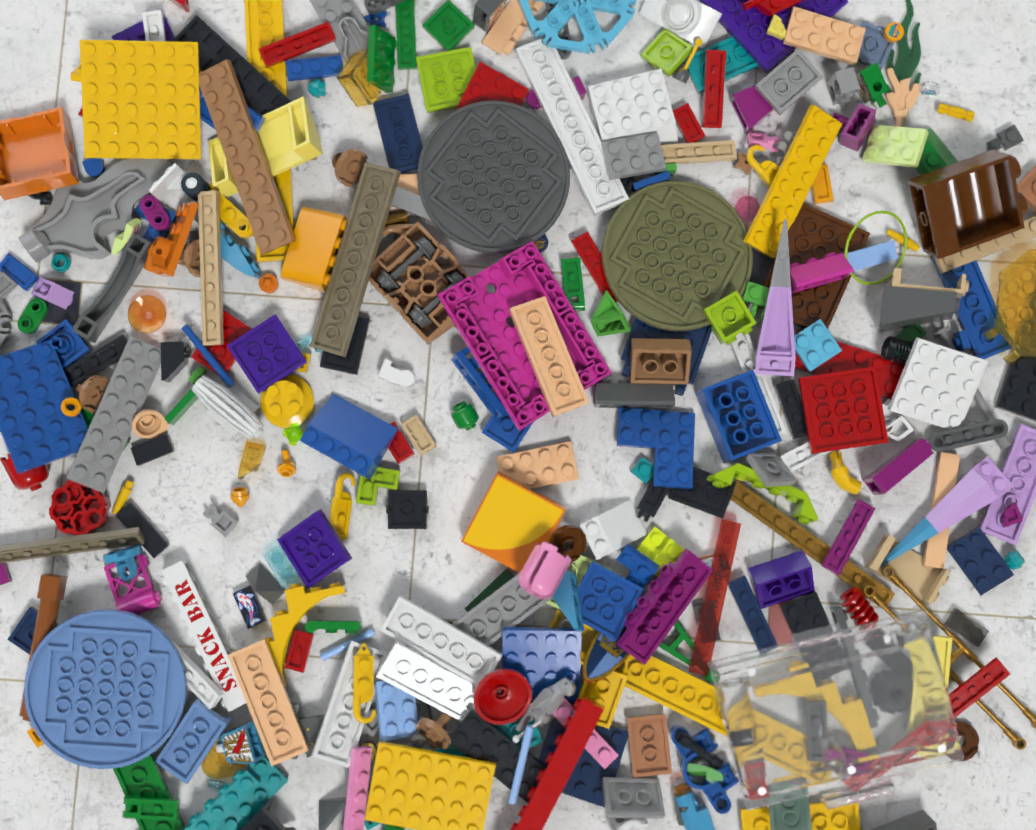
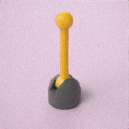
M697 38L695 40V46L684 68L677 69L673 78L685 84L689 79L687 68L698 46L702 44V39Z

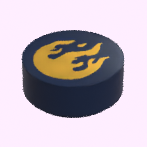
M545 235L534 242L540 253H543L548 248V238Z

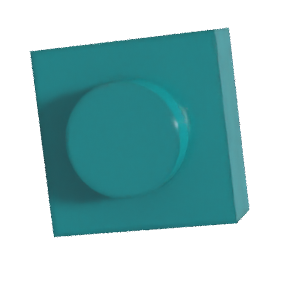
M642 457L631 473L646 484L653 476L654 465Z

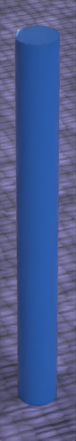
M184 325L181 329L228 388L234 386V381L206 346H203L202 341L189 325Z

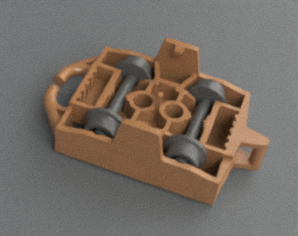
M419 222L386 226L382 234L384 237L389 233H397L400 237L378 257L376 256L368 282L419 337L429 345L452 327L456 328L437 295L470 276L459 265L457 259L443 244L440 245ZM442 255L452 267L443 270L437 264L440 256ZM415 271L421 273V277L417 280L411 278V274ZM427 285L434 287V291L430 294L424 292V288ZM403 296L409 302L405 311L398 305L400 302L397 299L398 297Z

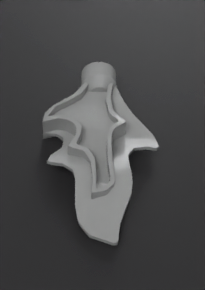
M125 159L111 166L93 182L83 183L78 177L79 184L58 188L51 205L37 225L18 237L21 244L37 263L53 252H68L88 259H103L111 255L105 245L106 237L114 231H125L126 224L133 220V206L143 197L151 194L149 189L152 187V184L165 174L168 167L172 166L171 159Z

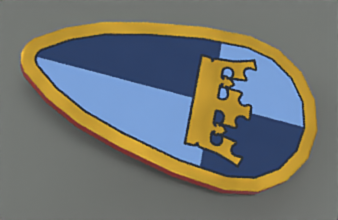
M622 630V632H621V634H620L618 640L621 638V636H622L623 633L625 632L624 630ZM599 631L597 632L590 644L583 664V678L586 682H595L605 678L621 666L630 654L616 644L618 640L615 641Z

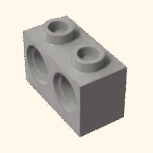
M854 67L835 72L828 81L827 88L833 105L839 104L843 106L850 103L859 91L860 86Z

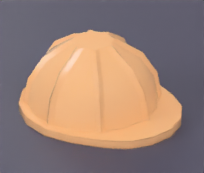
M143 409V411L135 415L132 422V430L138 437L154 439L166 433L168 422L164 420L165 417L158 411Z

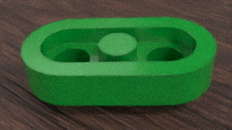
M40 298L32 299L18 319V329L26 334L35 333L49 312L48 303ZM39 304V309L35 311V306ZM29 321V325L25 327V322Z

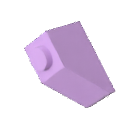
M39 277L31 294L67 309L73 301L74 292Z

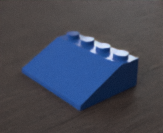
M754 370L747 371L695 392L723 464L782 441Z
M333 394L309 423L300 441L371 480L399 429Z

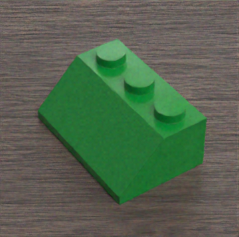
M932 128L928 129L929 133L918 168H915L920 175L958 162Z

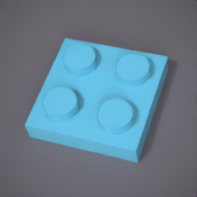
M821 319L794 336L795 353L808 372L842 351Z

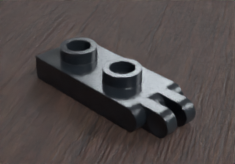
M652 478L637 506V509L640 510L637 518L640 519L643 513H646L643 520L646 523L650 516L654 518L670 488L654 487Z

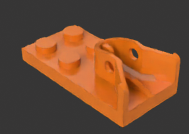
M187 202L178 206L175 216H177L176 222L172 223L169 230L170 238L166 239L158 236L148 249L144 265L145 270L163 277L174 276L199 204Z

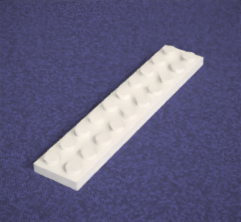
M544 37L516 48L515 53L552 129L556 132L565 148L569 165L595 216L621 205L626 200H629V197L620 179L609 180L599 135L557 49L549 48L547 44L543 45Z

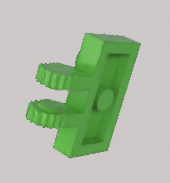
M748 281L742 300L752 304L750 313L753 318L756 315L757 305L764 307L760 316V321L763 322L769 288Z

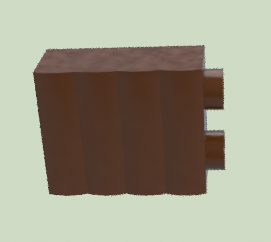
M990 150L908 180L923 252L941 259L1025 228L1022 215L1027 213L1028 206L1025 197L1017 189L1016 178L1021 176V168L1014 156L997 150Z

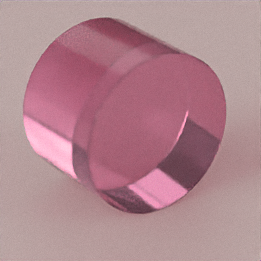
M752 196L741 197L734 206L736 213L744 223L752 221L760 208L758 200Z

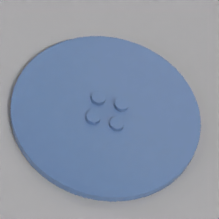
M115 609L85 612L68 619L53 629L35 650L28 665L24 683L27 714L40 739L49 749L63 759L76 765L94 769H113L131 765L156 751L176 728L182 716L187 696V679L180 653L171 639L162 629L146 618L131 612Z

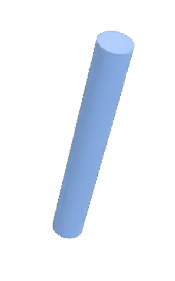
M371 628L321 653L320 657L325 661L348 649L350 641L360 643L376 635L375 631Z

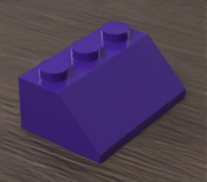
M803 550L748 568L750 582L761 609L815 591L812 565Z

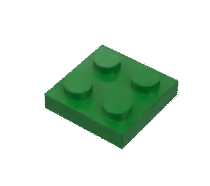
M447 0L422 25V28L446 51H451L475 28V24L450 0Z

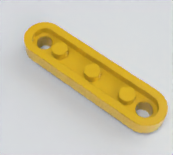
M208 183L210 185L211 191L216 190L213 188L212 184ZM219 193L220 219L241 238H251L254 234L248 218L225 196ZM243 225H246L245 230H242Z

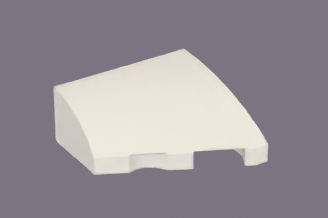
M890 398L882 403L887 436L899 442L914 431V428L904 415L888 410L891 402Z

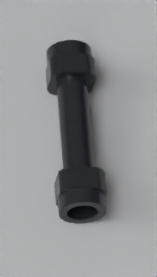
M683 733L679 738V744L686 749H691L709 762L708 765L716 771L721 768L724 761L697 745L689 735Z

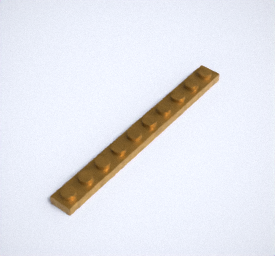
M737 480L735 481L737 484L731 501L799 550H803L806 555L817 563L822 564L831 547ZM847 560L840 575L837 576L852 588L858 587L861 591L864 585L873 586L875 592L885 601L886 605L890 603L895 595L894 592L849 560ZM870 587L866 589L867 594L871 593ZM865 596V597L868 598L870 601H872L873 603H875L870 597Z

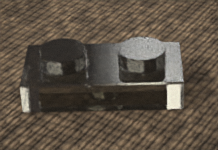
M954 608L944 625L976 647L980 646L989 632L956 608Z

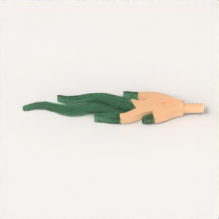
M905 0L907 10L901 23L904 35L897 41L898 56L896 64L893 66L894 49H891L886 63V75L890 86L887 84L889 90L884 94L886 102L892 111L893 119H895L896 127H903V120L907 112L912 108L919 96L921 73L916 75L913 80L911 91L909 90L910 79L921 58V46L918 35L920 23H917L912 30L911 50L908 46L907 34L914 15L911 0Z

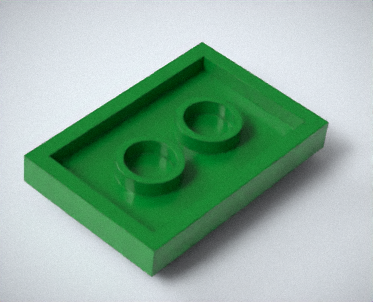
M377 25L369 26L367 82L386 93H392L395 84L396 38Z

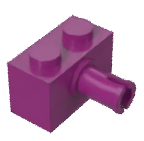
M858 103L850 118L839 115L836 112L833 113L832 117L841 122V128L844 129L841 133L842 146L857 152L859 151L875 122V109Z

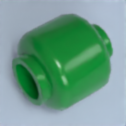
M462 401L452 407L451 417L458 429L465 428L468 431L476 426L475 422L478 421L479 415L472 403Z

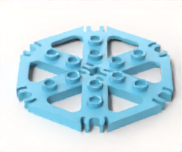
M518 0L532 36L536 32L535 39L539 36H544L545 39L542 44H547L549 48L585 54L595 53V45H599L601 50H604L606 44L607 48L633 18L635 9L630 8L629 5L636 4V0H579V2L577 0H534L557 4L544 20L537 21L530 8L529 0ZM594 11L620 15V20L609 32H603ZM573 16L583 38L581 42L564 40L558 37L559 32Z

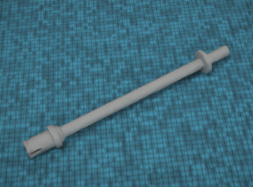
M940 321L933 322L932 324L936 329L933 336L939 335L945 347L956 350L946 333L949 326L943 327ZM977 388L974 395L977 404L987 421L994 420L995 418ZM994 426V431L999 433L1001 431L1000 426ZM1007 435L995 439L1001 450L1012 445Z

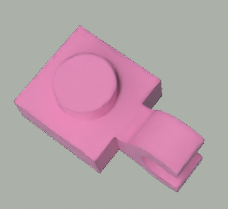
M748 132V148L753 145H760L765 150L768 147L771 152H779L777 146L773 145L781 141L779 136L768 137L766 133Z

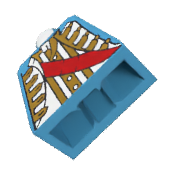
M254 721L227 731L221 735V741L216 744L217 752L225 753L226 760L229 763L254 764L265 757Z

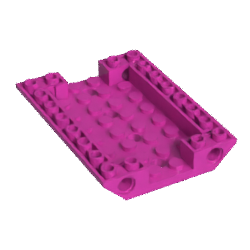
M533 241L501 258L492 266L472 277L464 279L437 295L518 431L544 416L550 410L530 361L526 356L515 325L511 327L506 323V318L511 317L510 308L546 296L584 390L612 373ZM487 284L494 286V293H489L486 290Z

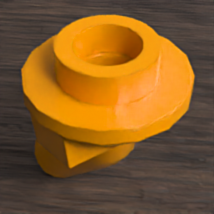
M281 450L283 463L278 464L277 472L283 477H290L296 473V465L294 462H291L289 450Z

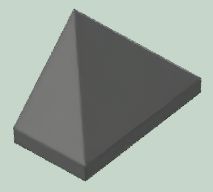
M261 563L246 576L254 591L271 604L285 593L284 587Z
M346 797L319 800V830H326L345 807Z

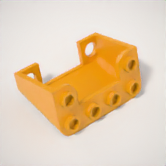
M303 206L293 232L296 241L289 244L281 270V279L326 293L331 277L329 271L331 267H334L336 260L334 255L336 249L340 247L342 240L340 237H343L347 224L346 216Z

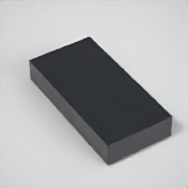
M168 434L130 448L137 466L175 452Z

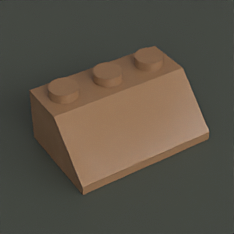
M631 338L630 382L689 384L692 351L690 340Z

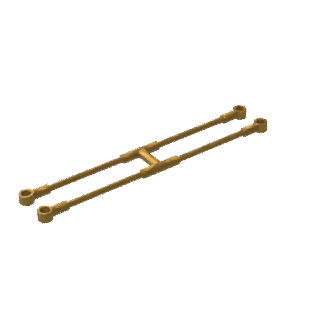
M883 566L881 574L884 577H888L898 588H901L947 636L952 637V643L957 648L951 653L950 666L964 654L980 669L983 668L984 665L978 660V657L954 633H951L904 585V582L894 573L893 567ZM887 568L890 569V574L888 575L885 574ZM871 585L863 586L862 593L870 597L879 607H882L911 637V634L914 633L885 604V601L875 592V588ZM868 587L871 588L870 594L866 593V589ZM950 668L949 678L960 686L963 682ZM1000 682L997 686L1022 710V713L1031 722V726L1036 729V716L1027 707L1025 708ZM979 699L976 701L982 710L1003 730V733L1012 741V745L1015 748L1023 750L1026 747V741L1023 738L1018 737L1009 727H1006ZM1021 740V745L1017 746V742Z

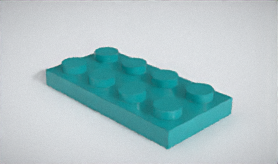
M730 37L696 52L687 70L699 94L704 91L706 50H726L725 82L760 66L733 37ZM689 56L683 61L684 65L686 64Z

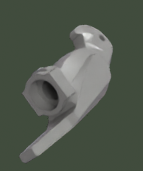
M565 677L545 688L529 706L517 725L516 730L522 732L534 717L547 724L550 720V715L562 704L564 696L570 697L574 694L575 684Z

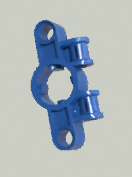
M681 725L673 726L669 731V735L682 756L680 770L683 778L691 787L703 790L709 802L718 813H727L731 808V802L725 791L740 780L731 770V764L726 762L718 770V772L724 775L723 781L710 783L706 778L703 779V782L692 781V777L687 772V765L689 761H694L699 755L689 748H684L674 738L677 731L682 730L689 735L688 731ZM707 728L691 738H693V742L711 754L719 745L713 741L709 734L710 730ZM719 799H725L723 807L716 806Z

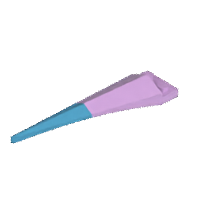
M987 456L974 466L885 557L881 566L997 500L1014 486Z

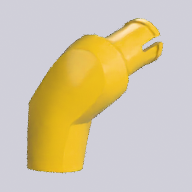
M836 451L829 454L833 468L831 476L841 490L857 495L862 483L850 476L849 469L844 466L842 453L840 451L837 453Z

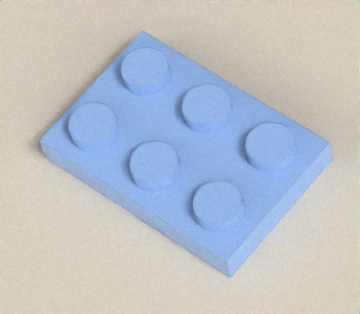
M384 680L374 681L380 741L406 738L418 734L419 731H416L415 726L418 722L416 697Z

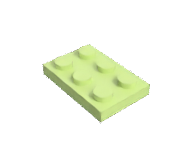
M873 125L862 160L865 163L918 168L929 132L927 129Z

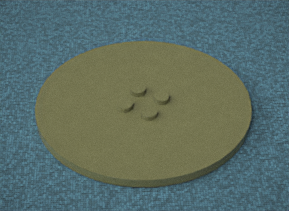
M664 181L636 191L629 196V200H626L617 208L607 225L603 237L601 257L604 275L611 292L623 308L632 316L658 329L691 331L710 325L703 312L704 309L735 291H738L741 297L743 296L752 272V247L743 242L748 232L743 220L723 197L695 183Z

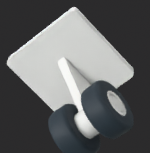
M174 163L166 169L165 174L159 180L152 184L149 192L162 204L166 205L178 191H184L193 201L198 202V194L201 191H211V188L199 174H186Z

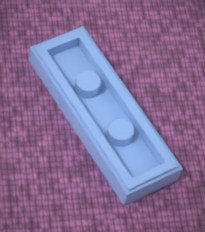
M894 240L847 253L848 262L854 271L898 259Z

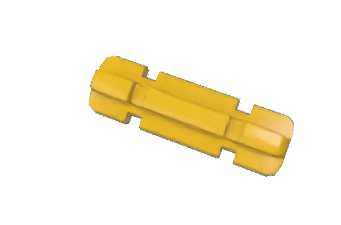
M939 103L937 107L938 114H946L949 117L960 120L963 118L964 121L972 122L975 116L973 111H965L963 108L952 105L948 106L945 103Z

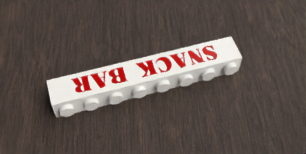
M181 560L161 570L163 574L161 576L162 581L170 588L171 600L173 603H177L180 609L178 614L181 620H185L188 626L186 628L187 633L196 643L195 650L199 656H202L205 662L203 663L205 671L211 674L212 682L224 693L220 699L223 708L230 712L246 704L228 657L231 651L188 561Z

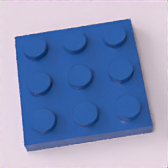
M592 561L578 586L583 623L617 641L625 626L627 614L633 611L644 589Z

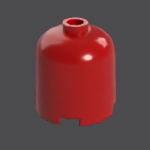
M7 454L8 459L6 457L0 458L11 482L19 490L30 489L33 492L42 488L41 483L49 477L47 464L17 474L9 454Z

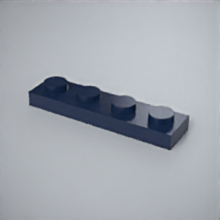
M743 575L728 582V588L759 654L762 655L777 648V642L746 576Z

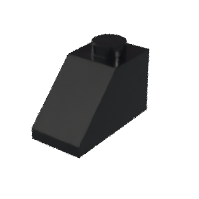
M184 341L161 342L162 381L166 383L171 382L189 363L191 347L188 346V343Z

